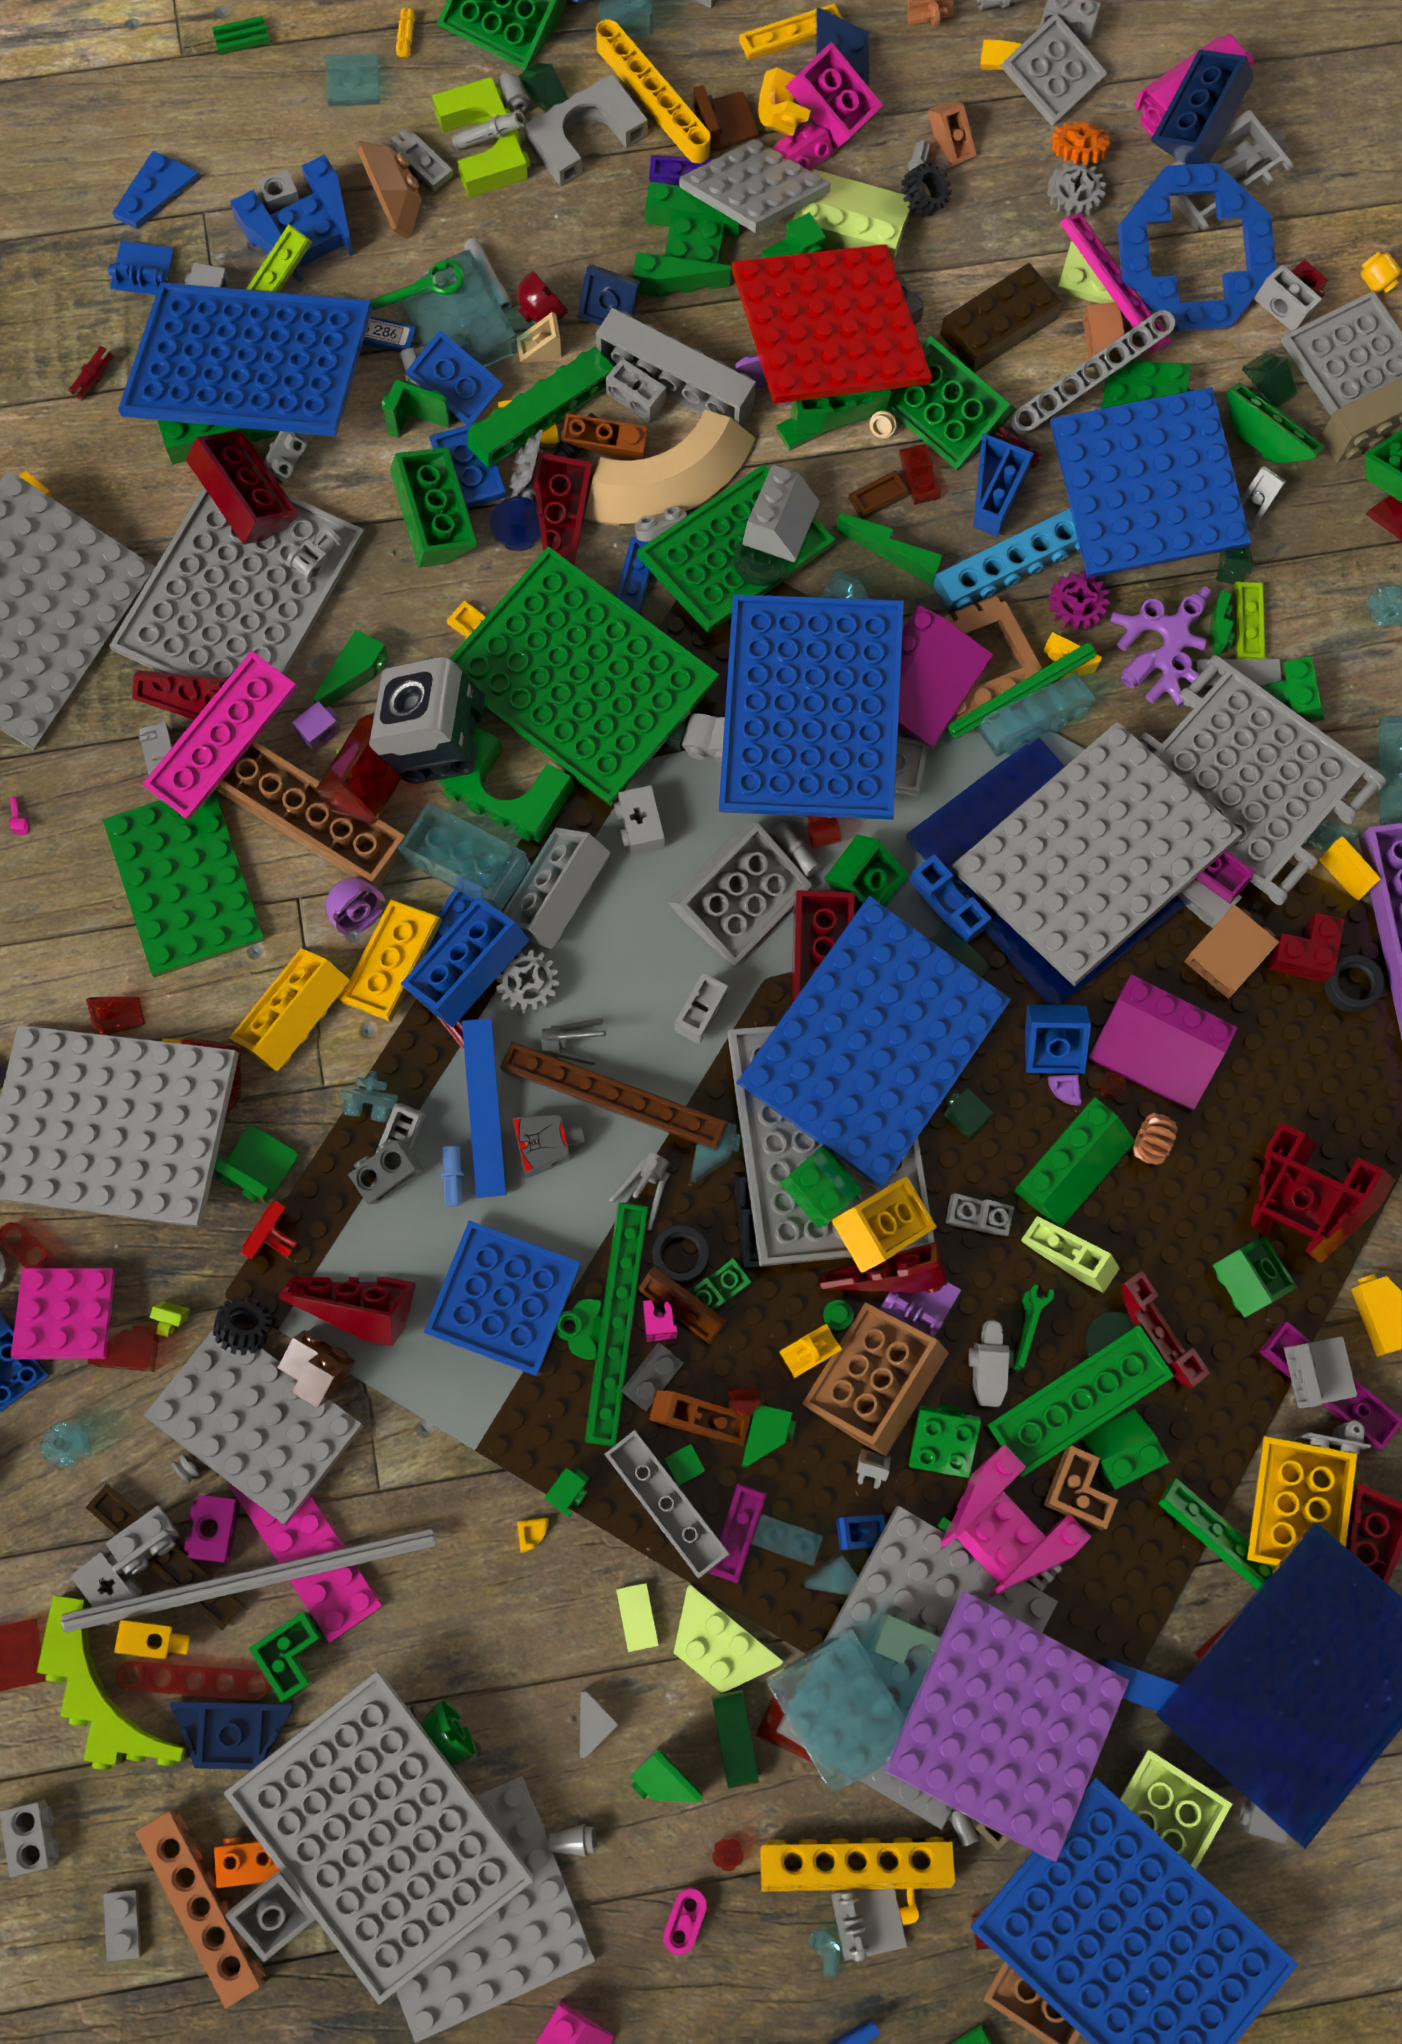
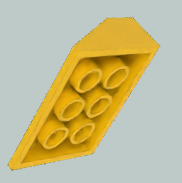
M1264 1436L1247 1560L1330 1579L1342 1578L1357 1454Z

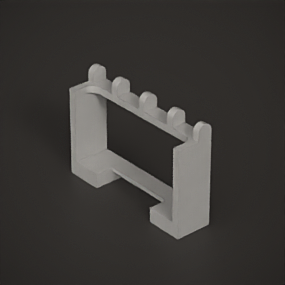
M1250 109L1229 124L1216 151L1229 142L1233 146L1248 134H1251L1272 160V162L1239 184L1248 193L1247 189L1261 179L1267 185L1271 184L1273 178L1270 173L1277 168L1280 172L1285 169L1289 171L1293 168L1291 160ZM1177 160V161H1176L1175 163H1173L1172 165H1188V164H1183L1182 162H1180L1179 160ZM1186 195L1170 196L1197 232L1201 229L1204 231L1209 227L1206 219L1216 212V202L1199 213Z

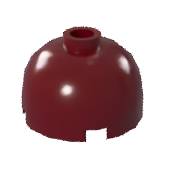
M533 270L520 282L517 289V301L521 308L518 312L528 323L532 320L538 323L551 312L556 314L558 322L569 311Z

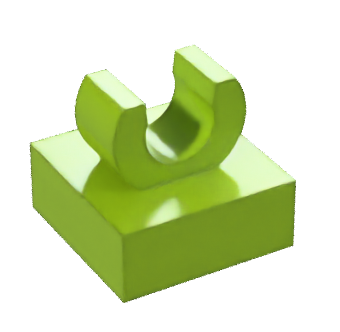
M163 1300L154 1305L150 1318L160 1321L156 1334L169 1337L170 1333H174L176 1326L179 1327L188 1320L190 1309Z

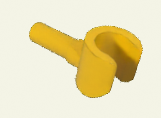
M907 1889L908 1906L899 1908L902 1925L913 1924L919 1918L915 1889Z

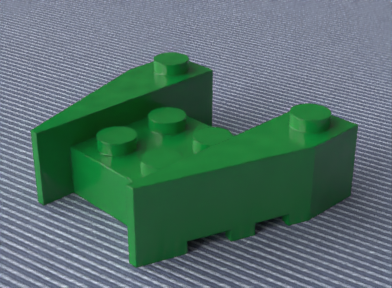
M650 182L645 204L646 224L670 228L664 256L643 252L636 253L632 278L641 281L638 294L662 297L669 296L670 292L683 291V293H691L693 289L710 287V290L730 287L731 265L719 264L724 235L738 237L739 223L676 185Z
M891 389L793 401L791 407L794 434L823 433L870 418L878 411H886Z

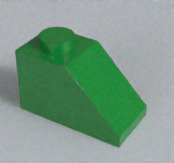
M756 1404L741 1467H750L782 1447L786 1442V1438H793L796 1421L791 1420L792 1412Z

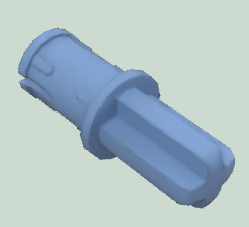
M458 1146L442 1148L443 1174L440 1176L441 1179H444L445 1204L450 1207L460 1206L463 1203L461 1178H464V1173L461 1172V1148Z

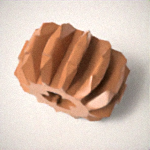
M1153 1113L1148 1115L1145 1121L1142 1122L1133 1146L1135 1156L1148 1164L1158 1165L1164 1162L1165 1158L1169 1156V1152L1176 1139L1178 1131L1176 1122L1162 1114Z

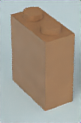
M1234 904L1184 962L1229 999L1275 948L1279 941L1275 939V935L1270 929L1257 924L1247 910L1238 908Z

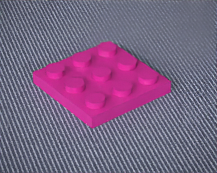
M22 1268L11 1350L12 1358L106 1359L116 1275L114 1269Z

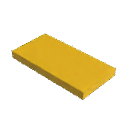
M390 899L350 978V982L346 985L345 991L339 1000L345 1005L392 1022L407 992L401 983L424 958L442 919L437 915Z

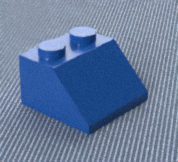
M1027 1006L1025 1025L1026 1073L1085 1074L1091 1021L1086 1006Z

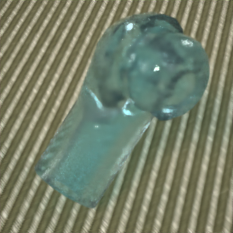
M816 1929L809 1935L808 1943L812 1949H815L823 1957L822 1975L838 1977L840 1946L827 1931Z

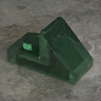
M1250 546L1220 552L1216 575L1218 582L1229 584L1244 582L1246 573L1251 574L1254 564Z

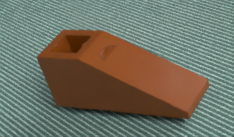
M567 413L562 434L563 442L624 461L645 459L649 438L648 426Z

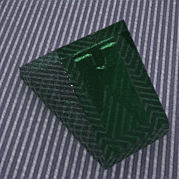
M536 63L518 75L527 93L545 113L554 105L568 100L567 94L552 64Z
M1263 353L1243 366V372L1275 407L1278 408L1297 395V389L1287 358Z

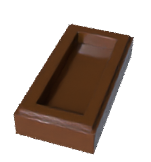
M895 470L850 493L848 499L860 518L865 519L908 497L910 491Z

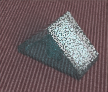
M840 1552L805 1577L804 1585L809 1589L849 1595L858 1576Z

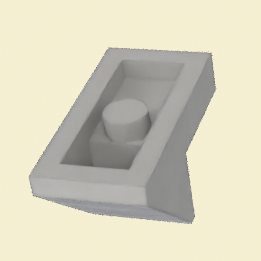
M1265 466L1260 469L1241 498L1246 523L1252 529L1256 527L1273 505L1274 499L1287 482Z

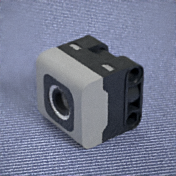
M433 658L384 669L381 674L369 745L402 780L408 783L419 784L470 774L475 768L478 749L477 744L473 741L475 724L482 721L485 694L476 687L455 662L448 658Z

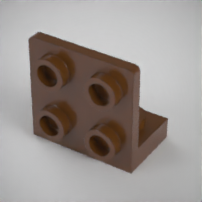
M704 85L694 87L693 108L697 118L710 132V151L758 138V130L742 91L713 99L712 95H707Z

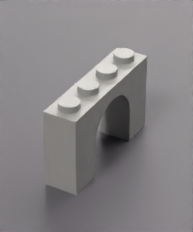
M613 74L605 79H599L591 87L575 93L572 98L561 104L554 105L546 113L539 117H533L525 124L526 142L560 187L582 175V158L565 137L567 130L575 123L582 120H597L605 123L611 128L626 149L648 136L647 118Z

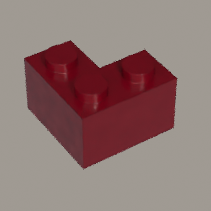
M1315 913L1306 924L1304 938L1282 933L1277 938L1279 943L1272 950L1269 970L1325 983L1335 974L1345 919Z

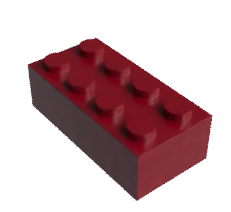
M796 890L793 914L791 1004L854 917L855 893Z

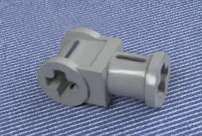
M328 526L321 528L322 532L313 542L306 539L287 558L286 565L289 568H295L303 574L304 579L308 583L318 578L323 568L329 563L327 555L336 546L340 547L343 543L341 538Z

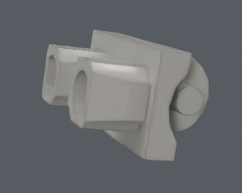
M280 431L274 443H270V450L263 461L272 475L286 482L310 439L300 433Z

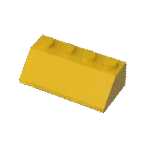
M300 948L230 1035L229 1039L262 1064L278 1072L281 1067H284L289 1062L296 1048L306 1041L309 1032L315 1024L325 1017L327 1009L335 999L344 993L345 987L350 980L327 959Z

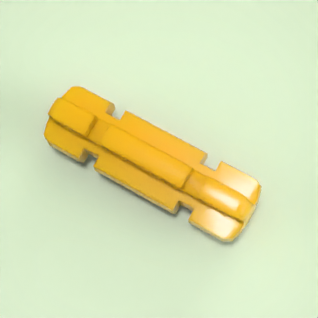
M404 7L400 13L401 20L399 21L398 41L396 42V54L398 57L408 58L410 56V46L414 30L413 24L415 22V11L412 8L407 9Z

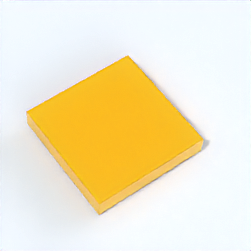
M1343 836L1337 839L1319 859L1343 888L1358 901L1364 898L1381 880L1380 876Z

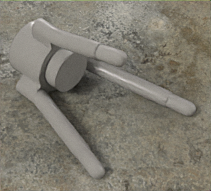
M650 1152L645 1160L641 1159L637 1168L620 1185L609 1201L613 1203L639 1174L642 1179L633 1193L634 1198L639 1196L648 1181L655 1184L659 1180L646 1226L648 1231L652 1230L664 1186L670 1176L666 1172L670 1163L658 1154Z

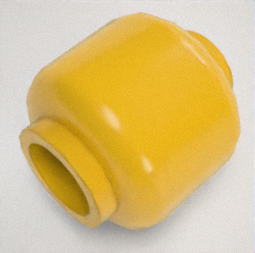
M1378 251L1361 265L1364 268L1361 271V277L1371 291L1375 293L1382 289L1387 293L1399 283L1396 278L1401 274V268L1390 253L1385 252L1381 254Z

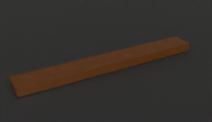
M511 1042L500 1066L501 1070L715 1151H718L729 1125L725 1120L515 1042Z

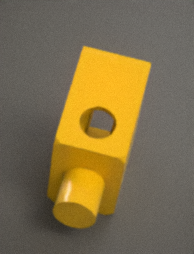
M122 1619L120 1620L114 1653L167 1659L168 1652L187 1655L190 1636L172 1633L173 1626ZM150 1635L162 1637L160 1647L149 1644Z

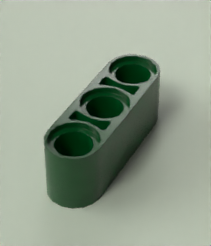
M742 1690L711 1695L728 1789L759 1783Z

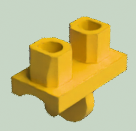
M826 1323L782 1349L779 1353L794 1378L839 1353L842 1349Z

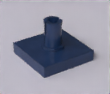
M589 264L586 268L577 318L601 326L612 308L620 312H627L633 317L641 281Z

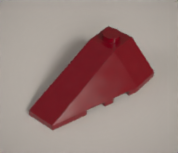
M538 452L533 475V486L542 549L544 552L549 546L571 564L575 565L594 465L588 461Z
M292 1277L279 1293V1299L364 1341L393 1346L405 1330L416 1285L415 1282L390 1277H377V1282H359V1277H349V1281L332 1282L329 1277Z

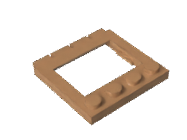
M996 595L978 602L979 612L973 604L953 612L955 621H953L949 614L943 616V618L965 634L997 621L1004 633L1003 637L1015 660L1018 659L1022 668L973 687L950 723L1042 670L1007 602H1000ZM1049 684L1048 686L1044 687L1043 689L1037 691L1036 693L1032 694L1031 696H1034V695H1036V694H1039V693H1041V692H1043V691L1048 690L1051 684Z

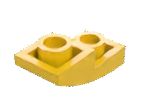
M984 39L980 60L981 69L1003 70L1000 65L1022 44Z

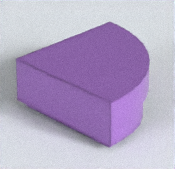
M1078 1075L1048 1077L1050 1089L1058 1099L1070 1105L1081 1104Z

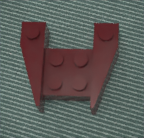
M1280 1122L1266 1147L1264 1173L1260 1176L1259 1185L1261 1187L1258 1202L1254 1205L1250 1225L1267 1236L1276 1221L1311 1238L1312 1241L1306 1253L1317 1262L1322 1263L1382 1206L1395 1180L1384 1169L1360 1158H1357L1343 1184L1306 1167L1317 1144L1307 1134Z

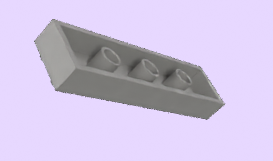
M635 1430L605 1453V1456L698 1579L704 1577L730 1556L717 1536Z

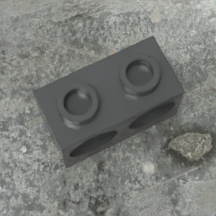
M389 1139L377 1148L379 1151L371 1158L366 1156L354 1164L355 1170L348 1174L367 1204H378L424 1170L405 1140ZM396 1153L401 1157V1164L397 1169L392 1166L391 1162L393 1155ZM372 1170L377 1174V1182L374 1186H371L368 1182V1175Z

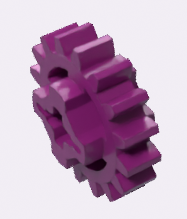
M1073 571L1069 572L1067 579L1064 576H1060L1058 584H1053L1051 588L1052 593L1048 597V602L1051 603L1049 612H1056L1054 621L1062 619L1064 621L1062 627L1066 628L1071 624L1073 625V631H1077L1078 626H1082L1087 631L1090 623L1096 627L1100 619H1104L1107 613L1105 609L1110 604V601L1106 600L1109 594L1108 590L1101 591L1103 581L1095 583V577L1085 578L1084 571L1080 572L1079 577H1075Z

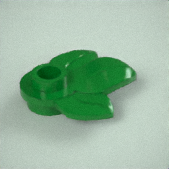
M585 1299L578 1302L572 1311L562 1312L555 1329L556 1334L561 1339L568 1341L570 1351L575 1356L585 1360L596 1359L595 1344L599 1340L602 1317L598 1316L601 1308V1302L598 1300ZM567 1321H572L576 1325L575 1329L571 1332L564 1329V1324Z

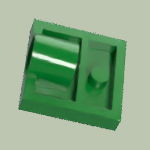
M939 1405L936 1409L920 1406L908 1462L909 1467L969 1478L981 1418L964 1414L961 1409L950 1405Z

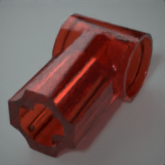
M807 816L808 836L813 849L841 843V832L836 818Z

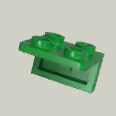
M395 380L390 393H386L383 397L381 408L385 414L384 423L387 424L388 434L399 438L408 415L446 428L451 423L448 399L439 391H428L419 388L412 382Z
M249 1126L226 1161L224 1162L219 1158L216 1160L214 1171L218 1174L216 1179L230 1188L236 1185L243 1189L241 1194L252 1202L257 1203L258 1200H261L268 1205L297 1161L298 1154L295 1150L255 1126Z

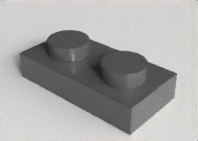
M658 1343L625 1384L621 1392L641 1409L647 1411L654 1402L656 1391H662L683 1365V1362L666 1347Z

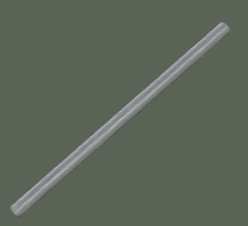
M430 1528L64 1613L61 1616V1623L64 1632H71L435 1546V1536Z

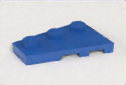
M152 151L113 210L114 218L139 229L162 210V205L172 197L176 199L183 193V188L191 182L195 184L200 180L199 172Z

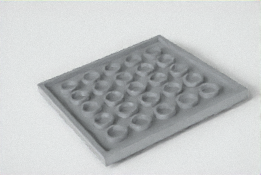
M524 1775L474 1797L534 1876V1881L396 1991L415 2043L595 1962L593 1952L554 1853L549 1851L548 1837Z

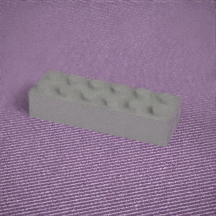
M612 308L596 332V348L614 367L622 358L664 385L666 387V398L701 416L705 409L729 416L743 427L754 410L756 381L749 375L742 372L738 373L729 368L724 362L720 360L715 361L705 356L699 349L690 348L682 344L677 338L660 333L652 325L643 324L633 319L627 312H620Z

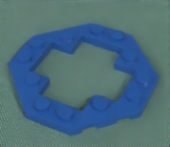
M1217 163L1168 165L1164 167L1149 188L1145 190L1134 204L1131 211L1117 226L1122 281L1130 289L1134 288L1144 297L1142 300L1155 312L1161 310L1170 312L1174 316V330L1177 332L1221 330L1232 327L1256 296L1265 280L1276 270L1271 214ZM1215 194L1217 221L1242 219L1247 271L1226 272L1222 275L1224 300L1179 303L1177 275L1152 277L1147 225L1168 224L1172 221L1170 196Z

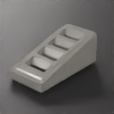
M402 1103L395 1104L379 1146L391 1139V1137H394L398 1140H405L411 1149L422 1127L426 1113ZM401 1115L412 1118V1124L401 1120ZM396 1126L409 1130L408 1134L405 1135L395 1131ZM400 1155L399 1158L392 1157L391 1162L394 1168H398L401 1164Z

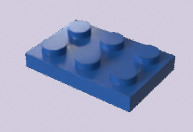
M441 330L436 333L405 372L422 389L428 391L436 390L442 393L448 399L449 411L465 425L475 422L504 385Z
M474 423L429 436L433 449L448 447L466 508L506 497V491L497 465L495 464L488 469L468 448L467 431Z

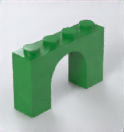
M475 726L473 741L477 744L478 749L474 771L467 775L439 780L444 791L443 795L455 803L461 801L467 804V808L477 815L484 813L491 817V820L496 825L502 828L508 826L514 829L515 833L524 840L529 841L533 839L540 843L575 788L572 777L546 764L533 786L523 796L513 800L493 798L484 790V784L488 773L503 752V748L499 738Z

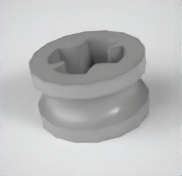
M183 1453L180 1455L178 1462L173 1461L171 1463L174 1471L188 1485L191 1483L193 1476L198 1477L200 1475L196 1466Z

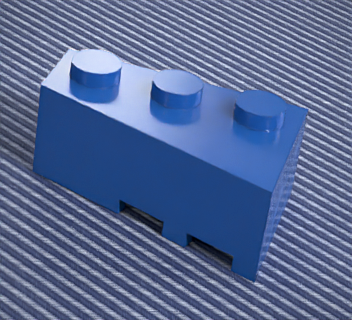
M982 434L973 520L974 528L997 537L999 536L1029 474L1033 452L987 434Z

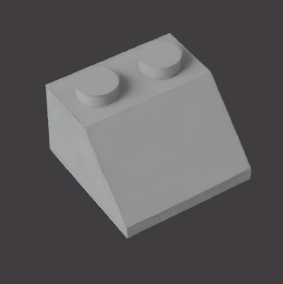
M280 1871L276 1872L225 1914L229 1922L263 1962L268 1960L316 1920Z

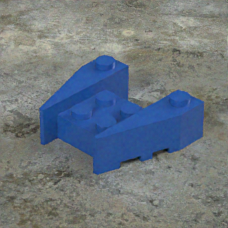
M325 154L301 166L305 184L311 195L271 215L265 209L254 189L230 201L235 220L248 241L253 245L259 246L265 251L267 256L288 224L312 241L310 247L291 274L299 282L303 281L300 267L342 246L345 247L350 257L354 255L338 175Z

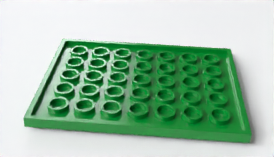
M549 546L449 658L485 694L484 708L610 806L618 798V792L625 790L720 679L717 672Z

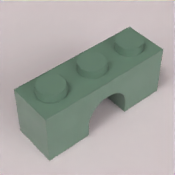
M892 1611L891 1616L880 1614L867 1650L894 1662L904 1664L910 1649L916 1645H921L925 1648L929 1657L927 1671L941 1637L937 1636L939 1630L923 1623L920 1624L919 1628L909 1624V1617L896 1611Z

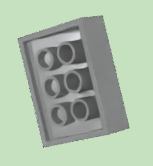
M745 822L667 903L689 927L731 965L735 966L794 905L796 890L808 891L812 884L759 823Z

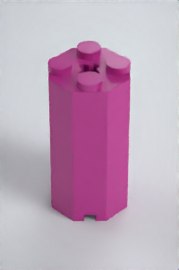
M1231 34L1217 37L1201 48V50L1247 56L1250 67L1254 65L1252 55L1246 52ZM1197 52L1139 91L1135 107L1137 112L1142 110L1141 124L1152 137Z

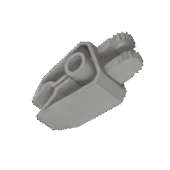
M995 1320L984 1322L983 1328H981L983 1329L981 1331V1343H974V1348L969 1349V1366H973V1389L979 1405L1000 1407L1007 1392L1008 1369L1013 1368L1014 1354L1013 1350H1009L1008 1345L1002 1344V1326L1000 1325L1001 1323L995 1322Z

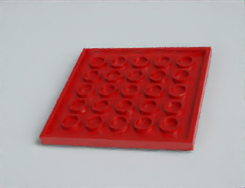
M887 244L733 261L732 273L773 404L930 384L932 376Z

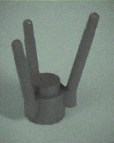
M603 1019L543 1028L542 1051H550V1056L555 1058H564L594 1065V1059L561 1051V1049L567 1048V1039L605 1036L607 1033L604 1030L567 1032L600 1025L603 1023Z

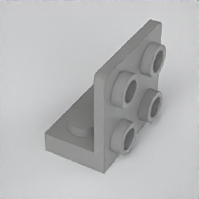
M1343 1337L1284 1348L1298 1408L1323 1405V1403L1357 1396Z
M157 1505L105 1543L118 1562L111 1567L114 1573L127 1575L132 1572L133 1575H136L149 1566L147 1560L156 1554L162 1556L176 1546L174 1541L180 1535L161 1506Z

